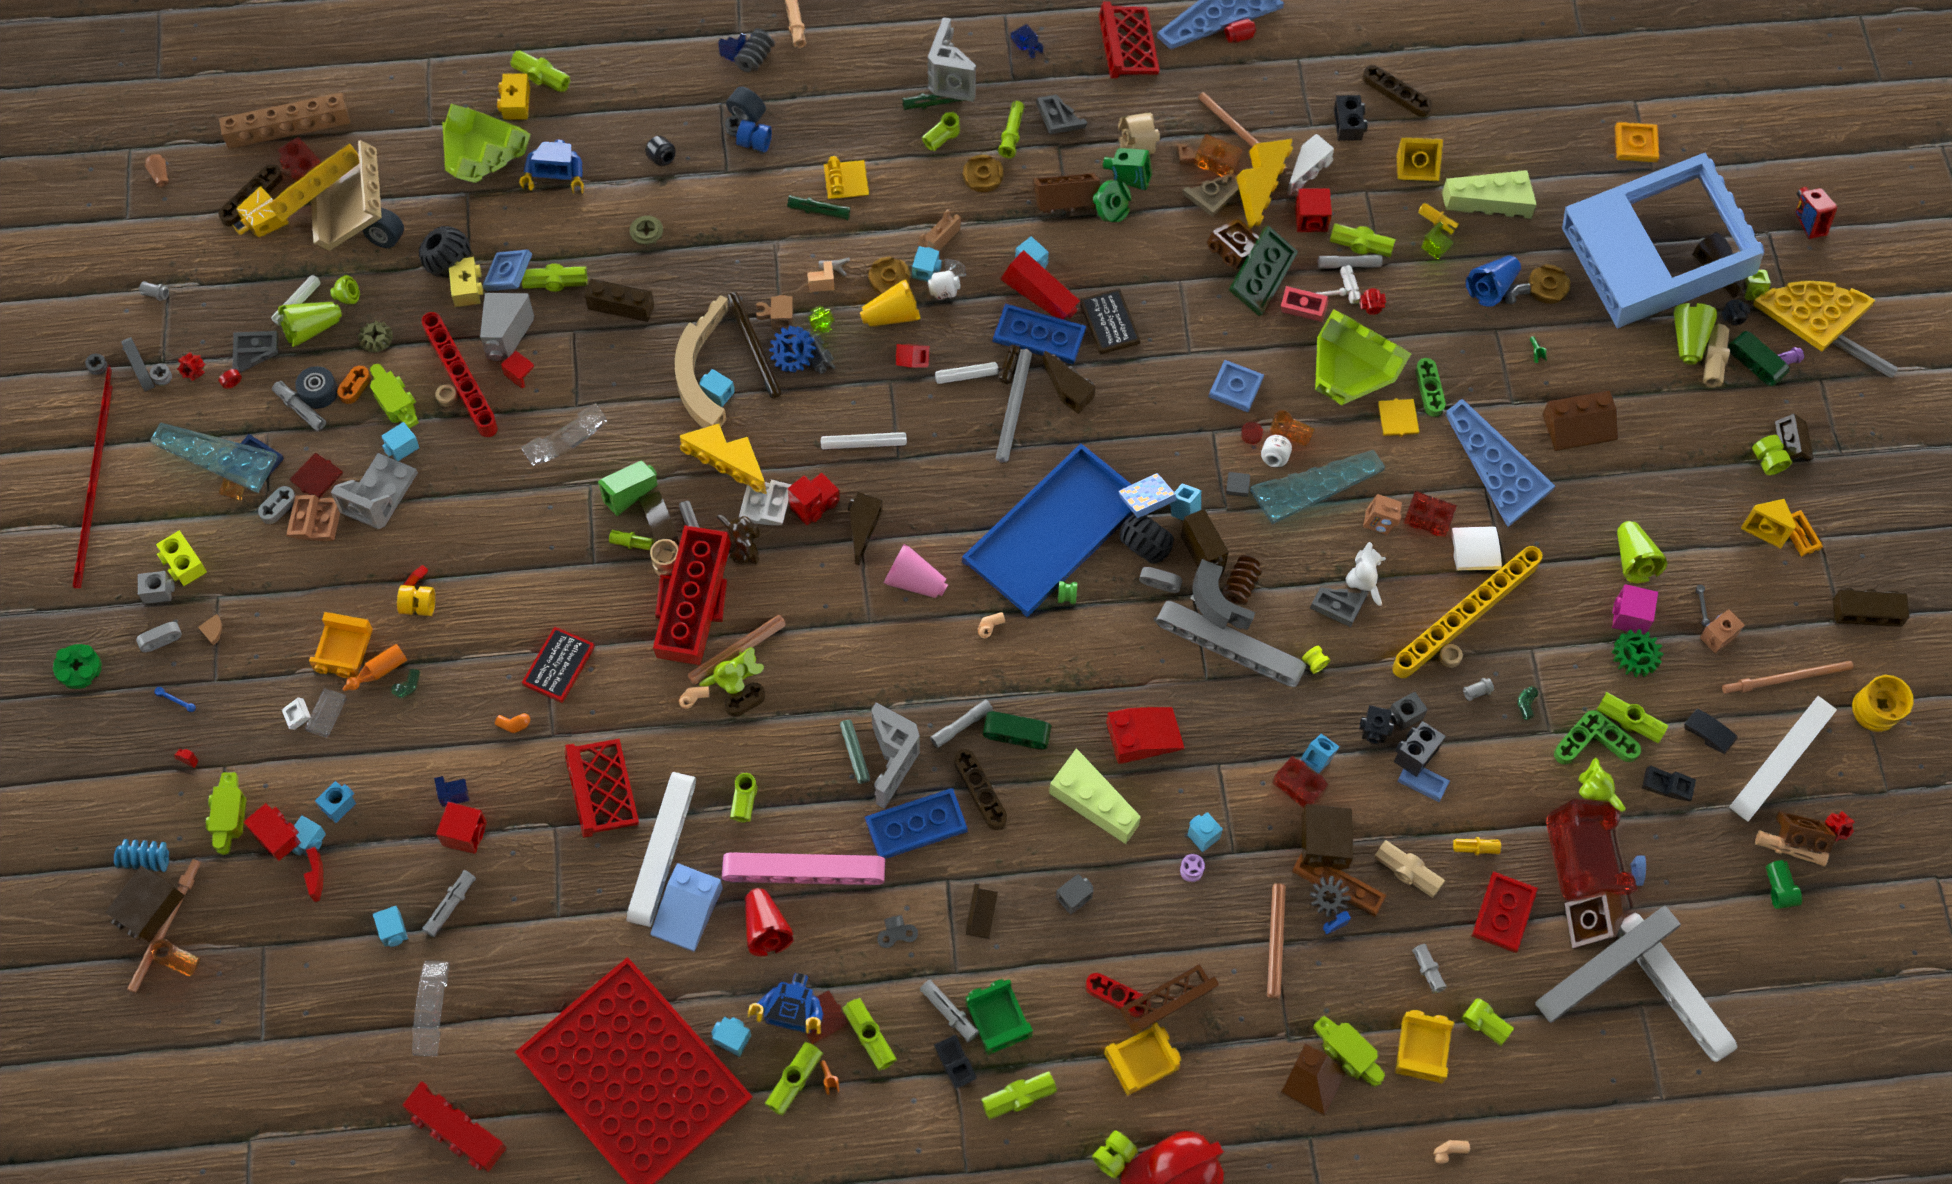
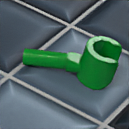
M1534 336L1530 337L1534 347V362L1538 363L1539 358L1547 361L1546 348L1540 347Z

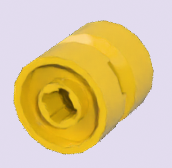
M400 586L397 596V610L399 614L413 615L414 612H417L418 615L422 616L433 615L435 608V589L433 587L420 586L416 590L415 586Z

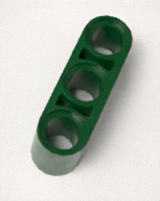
M1743 331L1728 344L1730 353L1769 386H1774L1790 371L1789 366L1784 360L1749 331Z
M991 711L987 713L982 735L989 740L1042 750L1048 748L1052 725L1042 720Z

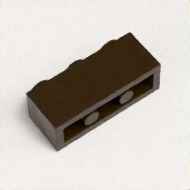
M592 278L584 295L588 310L649 322L654 308L652 291Z
M1852 588L1840 589L1833 598L1835 623L1902 627L1910 618L1907 593H1899L1897 591L1876 592L1873 589L1858 591Z

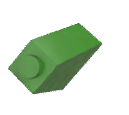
M641 460L598 481L603 502L616 516L620 515L638 501L639 497L644 496L658 485L656 479L657 472L651 465L647 466Z

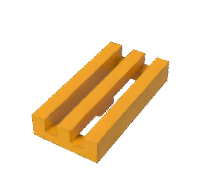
M1802 510L1792 513L1791 515L1796 527L1789 537L1801 557L1806 556L1807 553L1811 554L1815 550H1821L1823 545ZM1796 517H1797L1798 521L1800 522L1801 526L1803 527V529L1800 528L1799 524L1797 523V521H1796V519H1795ZM1806 534H1807V536L1809 537L1810 541L1812 542L1813 546H1811V544L1809 543L1808 539L1806 538V536H1805Z

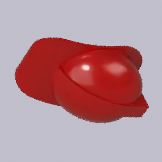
M1178 1132L1133 1158L1130 1163H1127L1121 1174V1184H1222L1224 1172L1218 1158L1223 1154V1150L1218 1141L1210 1144L1205 1137L1196 1132Z

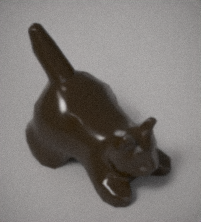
M718 514L717 519L729 530L736 545L735 551L729 557L733 558V561L747 563L751 559L754 564H757L759 555L753 541L755 538H759L760 531L758 526L747 516H742L740 519L730 522L726 516Z

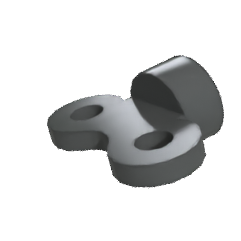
M902 915L884 919L886 930L878 934L877 941L883 948L891 947L897 940L913 942L918 936V930L914 925H905ZM911 930L913 932L912 936H906V931ZM889 936V942H883V937Z

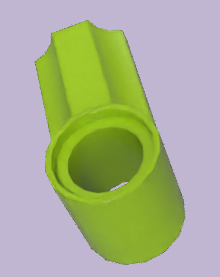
M953 112L945 113L941 117V121L922 137V141L929 150L935 151L948 139H953L959 135L958 115Z
M742 773L735 780V793L730 819L737 822L745 823L751 821L757 784L754 776L749 773ZM744 783L752 784L748 790H743L740 787Z
M1478 998L1474 1000L1462 1016V1020L1467 1026L1475 1031H1482L1500 1046L1514 1029L1494 1014L1492 1007L1488 1003Z

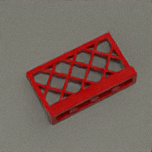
M1103 1L1099 11V20L1110 78L1118 79L1120 74L1158 75L1160 70L1148 8L1139 6H1111V1ZM1114 13H1121L1125 18L1121 21L1115 17ZM1133 14H1143V19L1140 21ZM1128 19L1136 24L1133 29L1125 24ZM1120 27L1128 32L1125 37L1118 33L1117 30ZM1139 27L1146 32L1144 37L1136 32ZM1131 35L1139 40L1136 45L1128 40ZM1123 43L1131 48L1128 53L1121 49L1120 46ZM1144 44L1150 51L1146 53L1139 47ZM1135 51L1143 58L1137 61L1131 54ZM1127 59L1134 66L1124 67L1123 62ZM1147 60L1153 65V68H1147L1142 63Z
M620 739L575 746L574 743L565 745L564 756L583 838L592 837V834L639 825ZM616 746L617 754L613 760L602 754L605 748ZM590 751L596 756L589 764L581 759L580 752ZM599 757L610 763L604 772L593 766ZM612 766H615L622 772L618 780L607 774ZM589 770L600 775L595 785L586 780L585 776ZM604 778L614 784L609 793L598 787ZM617 787H620L627 793L623 801L612 796ZM594 791L605 796L600 805H597L590 799ZM608 799L619 805L614 814L603 808ZM623 807L631 812L632 819L622 820L617 817V814ZM599 812L610 818L607 824L596 825L595 817Z

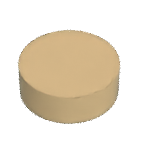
M444 384L436 390L435 396L441 406L449 407L457 402L458 393L454 386Z
M1454 644L1445 645L1439 653L1440 662L1448 668L1458 666L1463 657L1462 650Z

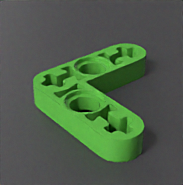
M1591 710L1579 720L1558 744L1554 751V757L1561 764H1570L1593 737L1625 762L1635 761L1641 753V747L1636 740L1600 712ZM1594 718L1596 724H1593L1589 730L1585 728L1589 721ZM1608 731L1615 733L1617 740L1609 741L1605 733ZM1576 732L1583 734L1585 741L1577 742L1573 738V734ZM1622 739L1624 742L1623 744H1621L1620 747H1618L1617 745L1620 743ZM1571 745L1573 748L1565 757L1562 756V751H1565ZM1631 747L1633 752L1627 754L1626 750Z

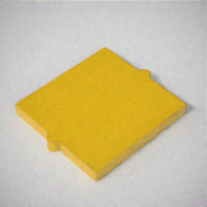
M1395 398L1394 400L1378 402L1383 436L1399 435L1402 437L1403 435L1419 434L1414 399L1398 400Z

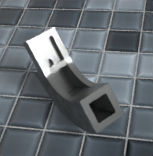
M1202 559L1193 581V596L1198 609L1205 618L1219 628L1224 629L1227 623H1230L1236 628L1248 630L1256 612L1227 601L1221 594L1218 585L1223 567Z

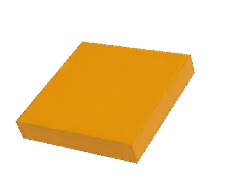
M1616 123L1617 160L1658 162L1657 125Z

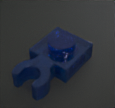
M1027 24L1010 33V38L1021 51L1026 48L1028 49V55L1031 58H1035L1034 50H1038L1041 54L1043 53V45L1038 42V36Z

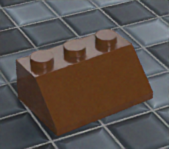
M1095 173L1033 179L1037 207L1043 213H1053L1055 209L1074 211L1076 207L1083 206L1084 209L1096 208L1093 196L1100 188V179Z
M1610 391L1548 401L1544 409L1543 417L1555 451L1618 439L1617 409Z

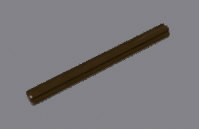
M737 292L729 293L727 295L728 302L771 398L779 397L781 395L780 387Z

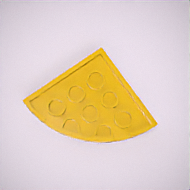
M1799 281L1787 283V286L1782 288H1772L1766 291L1765 295L1761 294L1754 300L1753 305L1820 351H1823L1869 310L1875 300L1851 288L1849 291L1836 287L1835 283Z

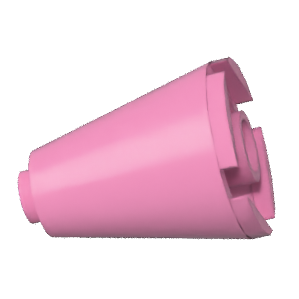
M905 544L883 582L892 587L936 598L937 595L942 596L948 584L944 583L946 578Z

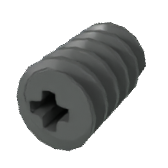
M755 28L738 55L735 56V64L744 72L757 71L759 65L763 63V59H766L767 53H770L771 48L775 46V41L764 30Z

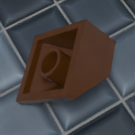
M1602 891L1564 903L1573 949L1617 936L1624 920L1620 895Z
M1305 1043L1281 1093L1325 1116L1346 1073L1328 1055Z

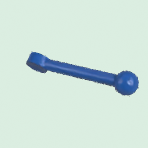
M157 687L154 690L158 697L164 696L185 707L188 712H194L196 709L194 704H188L166 693L162 687Z

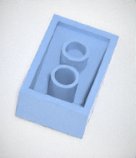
M677 863L667 884L650 933L651 936L695 952L722 892L721 879Z

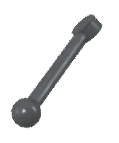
M1699 584L1695 591L1699 594L1703 616L1702 625L1706 627L1711 622L1706 612L1703 594L1705 587Z

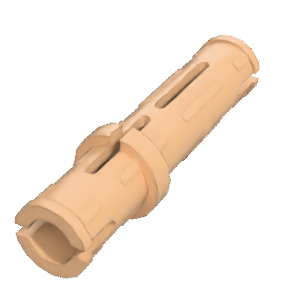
M785 0L790 22L789 32L792 34L793 46L802 48L806 45L804 37L805 27L801 21L798 0Z
M1761 830L1756 836V845L1775 850V853L1792 855L1823 867L1828 862L1829 853L1827 852L1817 854L1802 846L1792 848L1785 845L1780 836L1768 834Z

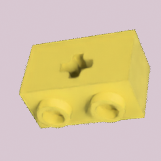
M474 257L463 258L460 262L457 261L456 265L449 268L451 295L455 307L481 304L480 295H483L482 283H478V278L482 277L480 265H476Z

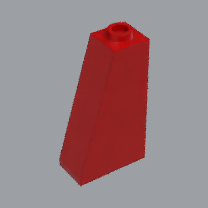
M1024 250L1010 263L1000 278L1005 284L1053 317L1063 320L1066 317L1071 319L1078 311L1076 306L1080 300Z

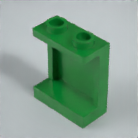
M1003 979L996 980L990 984L991 987L984 990L981 988L974 989L968 993L969 996L965 999V1004L976 1029L979 1031L978 1034L987 1055L1032 1038L1033 1035L1032 1027L1029 1022L1027 1023L1012 990L1010 979L1006 981Z

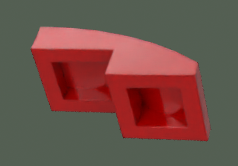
M312 847L306 850L312 871L303 875L310 897L314 902H318L322 894L324 872L321 855L316 847Z

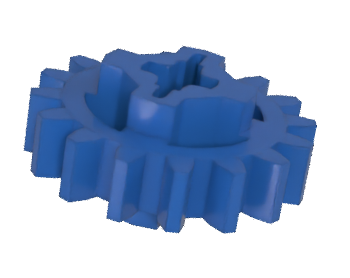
M789 325L788 330L781 328L782 334L775 333L776 341L771 340V343L774 344V348L769 349L770 352L774 353L771 360L777 361L775 366L782 367L783 371L796 373L797 369L803 371L804 364L810 365L808 359L815 357L811 354V351L816 349V347L811 345L814 339L808 337L810 333L805 330L803 331L801 327L797 326L795 328Z

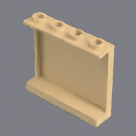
M361 140L358 141L360 163L311 200L313 242L329 251L382 218L377 151L375 147Z

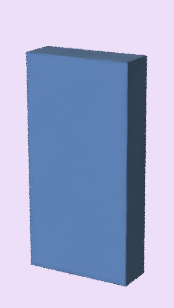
M1424 768L1417 777L1403 769L1397 782L1440 802L1450 780Z

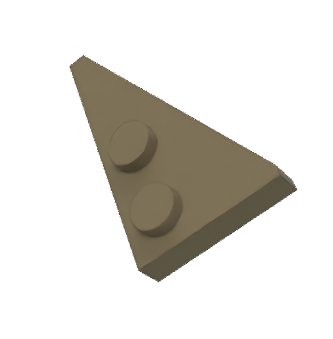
M1224 175L1215 178L1213 181L1202 182L1201 186L1191 189L1185 187L1183 195L1213 217L1240 192L1236 179L1237 175Z

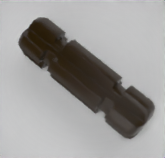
M1012 344L1008 349V354L999 375L1001 383H1010L1011 375L1014 372L1021 349L1019 346Z

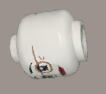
M952 271L934 273L931 279L928 280L931 296H935L937 300L955 297L957 289H960L959 277H955Z
M1270 436L1263 445L1261 457L1268 466L1281 467L1289 460L1292 445L1283 436Z

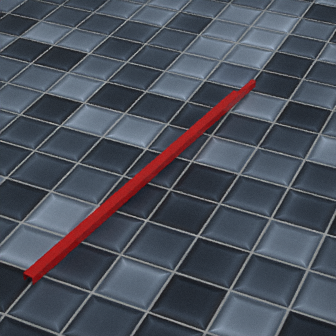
M110 365L109 368L107 367L73 588H81L113 389L112 385L110 386L112 374Z

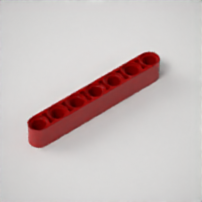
M426 313L421 320L426 336L453 386L456 388L478 432L483 437L494 436L498 430L494 414L445 324L437 313Z

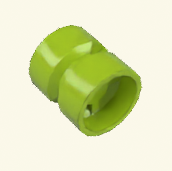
M1778 435L1767 436L1756 442L1752 447L1757 459L1762 460L1760 464L1765 474L1769 476L1784 471L1792 464L1787 451L1783 450L1784 445Z
M1114 1131L1106 1139L1105 1147L1100 1146L1092 1155L1095 1164L1114 1179L1125 1168L1124 1163H1130L1138 1153L1134 1144L1118 1131Z

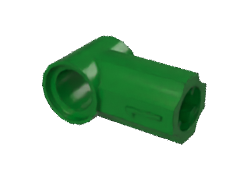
M1779 860L1767 864L1766 870L1772 886L1771 900L1773 906L1776 909L1800 906L1802 904L1801 891L1797 885H1794L1787 861Z

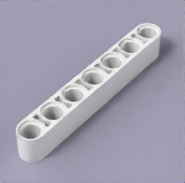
M1817 696L1729 808L1746 821H1749L1837 709Z
M672 772L629 905L627 922L651 927L693 796L696 777Z
M1637 913L1626 917L1618 931V937L1621 938L1643 922V918ZM1661 942L1636 960L1713 1061L1718 1062L1737 1049L1734 1038Z

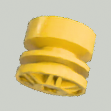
M1892 675L1878 676L1855 695L1852 702V712L1862 727L1870 731L1883 732L1892 728L1911 712L1914 705L1913 694L1910 687L1902 679Z

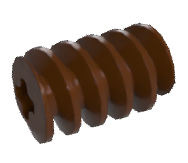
M1248 555L1238 557L1234 570L1231 571L1227 584L1224 586L1223 592H1221L1226 600L1240 605L1248 603L1247 598L1251 597V591L1255 589L1254 583H1258L1259 578L1257 576L1262 574V570L1259 568L1260 563L1256 558Z

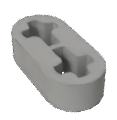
M283 486L278 488L260 505L258 513L264 523L273 524L277 522L293 507L295 494L290 487ZM283 495L286 497L289 496V499L286 500L282 499L281 497ZM266 511H270V512L273 511V514H272V515H270V514H267V515H266L265 512H266Z
M1144 567L1139 577V581L1144 585L1172 593L1179 592L1183 582L1182 578L1176 574L1151 567Z
M168 622L140 634L136 641L140 651L150 652L178 640L182 633L176 622Z

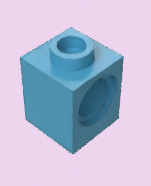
M1320 734L1310 743L1300 761L1319 774L1331 762L1339 746L1323 734Z
M336 781L315 800L318 807L335 823L356 804L352 797L354 792L347 785L341 786ZM342 797L339 803L333 804L334 799Z

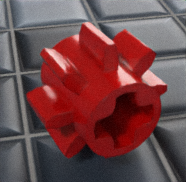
M1375 288L1366 290L1361 295V300H1359L1361 310L1366 309V313L1369 315L1379 314L1382 308H1385V303H1387L1385 294H1380V291Z
M189 352L178 359L180 365L177 370H179L183 378H190L191 381H194L205 374L202 369L206 363L203 362L200 355L193 356Z
M1843 811L1839 815L1831 813L1824 821L1836 835V842L1839 838L1847 840L1854 832L1852 825L1855 821Z

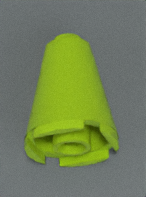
M333 302L289 304L278 307V314H283V321L280 322L287 341L292 343V347L304 343L339 322V317H342L340 307Z
M1690 303L1680 304L1674 308L1673 313L1679 357L1685 364L1695 365L1702 360L1717 318V313L1714 307L1697 303V307H1690Z
M1626 521L1622 523L1617 530L1623 575L1627 578V581L1636 584L1650 581L1648 577L1654 574L1656 577L1661 575L1668 565L1665 555L1637 522Z

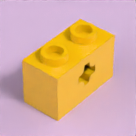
M503 74L502 82H499L501 99L497 100L498 111L502 112L503 119H528L530 95L528 75Z

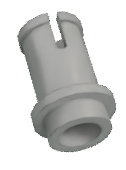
M143 281L139 287L141 295L155 297L159 301L166 300L169 295V289L164 284L155 285Z
M1482 678L1480 682L1463 688L1464 695L1468 701L1484 694L1490 695L1494 691L1493 683L1489 678Z

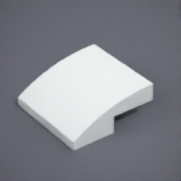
M771 480L770 483L765 482L767 494L758 493L747 485L738 519L742 516H747L756 524L782 525L789 501L787 488L791 484Z
M1496 527L1452 528L1453 556L1457 570H1499L1502 568Z

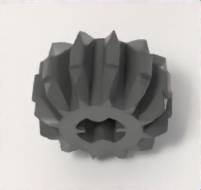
M1330 876L1328 884L1326 879L1322 877L1320 878L1322 886L1314 883V889L1319 892L1310 893L1311 897L1318 898L1311 904L1312 906L1321 905L1317 911L1318 913H1321L1326 908V916L1330 917L1332 909L1336 915L1341 913L1338 906L1342 909H1347V904L1342 900L1349 901L1351 896L1343 895V893L1349 890V887L1346 886L1342 889L1339 887L1343 883L1342 879L1337 884H1334V876ZM1329 890L1330 893L1336 894L1333 899L1335 900L1334 902L1330 899H1325L1324 896L1327 895L1325 891Z

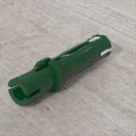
M920 93L919 96L902 98L904 111L917 108L927 109L929 106L962 102L964 100L955 98L936 100V98L944 96L934 95L933 93L926 95L925 93ZM928 99L931 100V101H926V102L915 103L916 101H922V100H928Z
M789 195L787 208L802 210L806 214L812 212L849 220L851 212L850 207L815 201L811 197L805 199Z

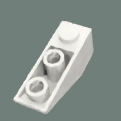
M1317 134L1301 147L1287 194L1289 196L1294 191L1302 188L1306 181L1314 179L1319 170L1323 167H1328L1333 161L1334 148Z

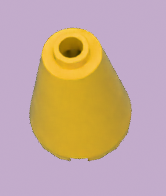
M906 279L862 307L863 311L860 312L863 323H868L869 327L918 321L921 319L919 310L916 309V301Z

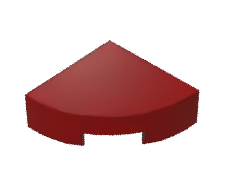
M421 565L412 572L403 585L415 586L418 580L427 574L428 569Z
M178 749L174 755L175 759L193 768L199 762L195 754L187 749Z

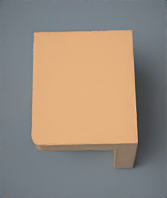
M832 261L823 262L824 271L809 272L807 274L809 293L834 290Z

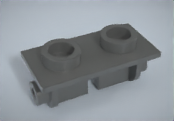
M807 329L810 333L808 337L814 339L811 345L816 347L815 350L811 351V354L815 353V357L809 358L815 371L822 374L827 370L826 367L828 366L835 369L832 363L834 358L829 350H825L822 346L824 341L821 336Z

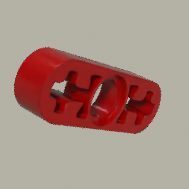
M1092 973L1086 980L1085 987L1088 994L1119 1010L1126 1005L1129 995L1133 996L1132 1002L1144 995L1101 973ZM1097 980H1100L1101 987H1098L1096 990L1093 989V984L1090 982L1095 983ZM1109 984L1111 986L1108 989L1107 996H1105L1103 994L1105 993V989H1107V985ZM1117 989L1124 992L1125 998L1122 1001H1115L1111 997V993ZM1136 1007L1128 1010L1131 1016L1135 1018H1142L1143 1009L1137 1011L1135 1010Z

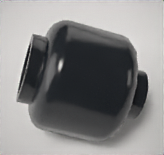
M655 136L648 141L645 153L656 165L666 166L673 162L676 148L665 137Z

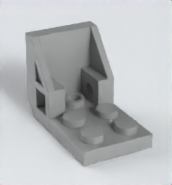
M943 17L928 55V88L934 95L973 102L975 99L976 65L958 48L954 47V43H951L954 28L951 27V19Z
M378 453L360 482L350 480L335 485L331 494L340 513L380 529L387 524L418 472L413 467Z
M875 703L871 710L872 728L884 759L888 760L886 766L888 769L884 776L880 775L877 778L874 787H876L877 805L885 809L919 755L920 742L915 723Z

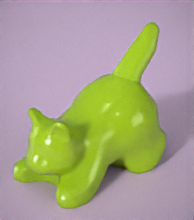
M749 647L743 653L739 652V656L731 661H724L718 664L714 669V674L702 680L699 685L705 687L717 683L727 693L735 694L743 690V679L761 673L764 666L763 664L756 663L755 650Z
M1594 758L1589 768L1579 776L1578 781L1583 784L1579 789V794L1584 799L1597 803L1608 801L1616 809L1624 812L1626 810L1625 806L1614 793L1615 785L1612 776L1602 769L1599 760Z

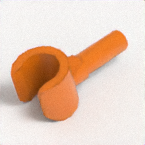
M821 1061L820 1065L825 1075V1093L830 1095V1087L837 1088V1092H839L838 1078L831 1075L826 1061Z

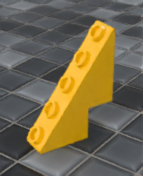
M1292 139L1255 144L1249 150L1253 168L1242 170L1236 177L1250 229L1254 225L1259 227L1264 218L1261 214L1270 204L1271 198H1269V195L1276 189L1279 182L1276 179L1278 175L1282 174L1286 166L1283 162L1292 152Z
M348 144L313 168L299 181L288 187L268 206L283 222L360 163L359 154L351 144Z
M720 424L679 435L681 440L680 449L683 453L691 454L703 464L715 467L720 473L732 476L737 482L747 484L758 493L767 494L765 481L748 437L726 443Z

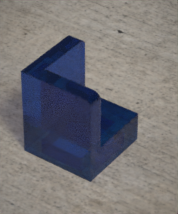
M741 33L738 39L730 36L727 40L720 38L718 41L720 56L735 62V56L738 55L746 43V35Z
M444 776L434 778L437 797L442 807H446L448 802L458 804L470 801L465 779L446 782Z

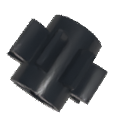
M1734 299L1725 304V311L1722 312L1724 321L1737 326L1745 323L1748 318L1747 314L1751 312L1748 304H1744V301L1741 302L1739 299Z

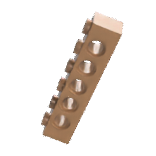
M337 93L219 118L226 146L228 149L350 124V119L343 94Z

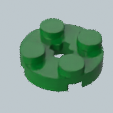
M1116 180L1104 182L1093 196V202L1096 205L1099 216L1104 222H1120L1128 215L1130 208L1127 207L1128 201H1131V193L1127 185Z
M75 644L58 650L53 663L55 677L61 684L70 689H82L92 684L91 681L95 676H99L102 668L101 659L91 646L84 644ZM75 663L83 664V666L78 668V671L72 668Z

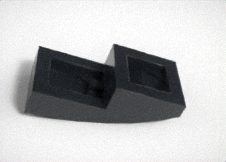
M1698 708L1684 723L1685 730L1703 738L1705 745L1723 754L1738 739L1737 735L1724 724Z
M1650 765L1646 768L1642 789L1674 799L1691 801L1696 779L1677 771L1671 774Z
M956 1034L933 1045L954 1089L977 1079Z

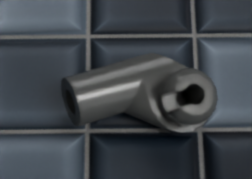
M1530 284L1511 285L1503 296L1505 297V303L1513 304L1516 302L1517 295L1530 294Z

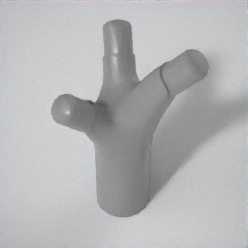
M847 257L842 260L832 261L833 270L838 271L843 277L846 276L841 266L849 262L850 259ZM819 261V269H824L823 262L826 261Z

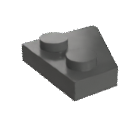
M1057 95L1037 98L1036 105L1049 134L1086 128L1087 121L1084 118L1080 120L1073 114L1074 110L1069 105L1064 104L1063 100Z
M234 332L232 369H237L241 373L277 355L279 346L278 332Z
M1320 588L1310 609L1351 627L1368 595V591L1361 590V593H1349L1348 589L1333 590L1331 588Z

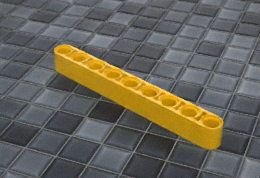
M1528 546L1404 648L1396 656L1392 667L1393 673L1399 678H1407L1436 655L1442 647L1449 644L1534 573L1542 560L1540 549L1534 546ZM1526 558H1531L1534 562L1528 561ZM1511 571H1516L1519 575H1515ZM1498 583L1502 585L1503 588L1497 587L1495 584ZM1480 596L1485 597L1488 601L1480 599ZM1467 609L1471 611L1472 614H1468L1464 610ZM1451 622L1455 624L1456 627H1451L1448 623ZM1432 636H1437L1441 640H1435ZM1416 649L1423 650L1425 654L1418 653ZM1400 662L1408 664L1409 667H1403Z

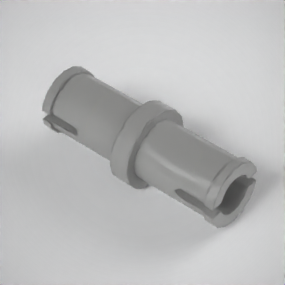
M1421 944L1415 947L1412 952L1421 967V974L1425 975L1432 989V993L1435 994L1443 991L1447 986L1438 971L1439 965L1433 961L1427 945Z

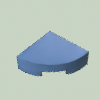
M1636 856L1630 864L1634 886H1642L1646 875L1645 856Z

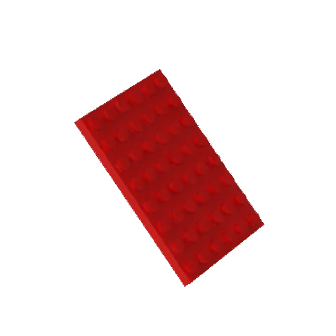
M628 957L515 1051L518 1058L627 1184H657L753 1099L745 1087Z

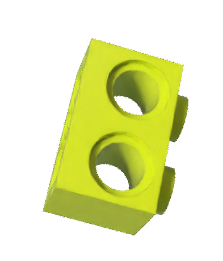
M180 530L156 544L160 550L157 556L163 565L167 563L170 565L171 568L168 572L174 581L180 580L182 585L185 586L207 573Z

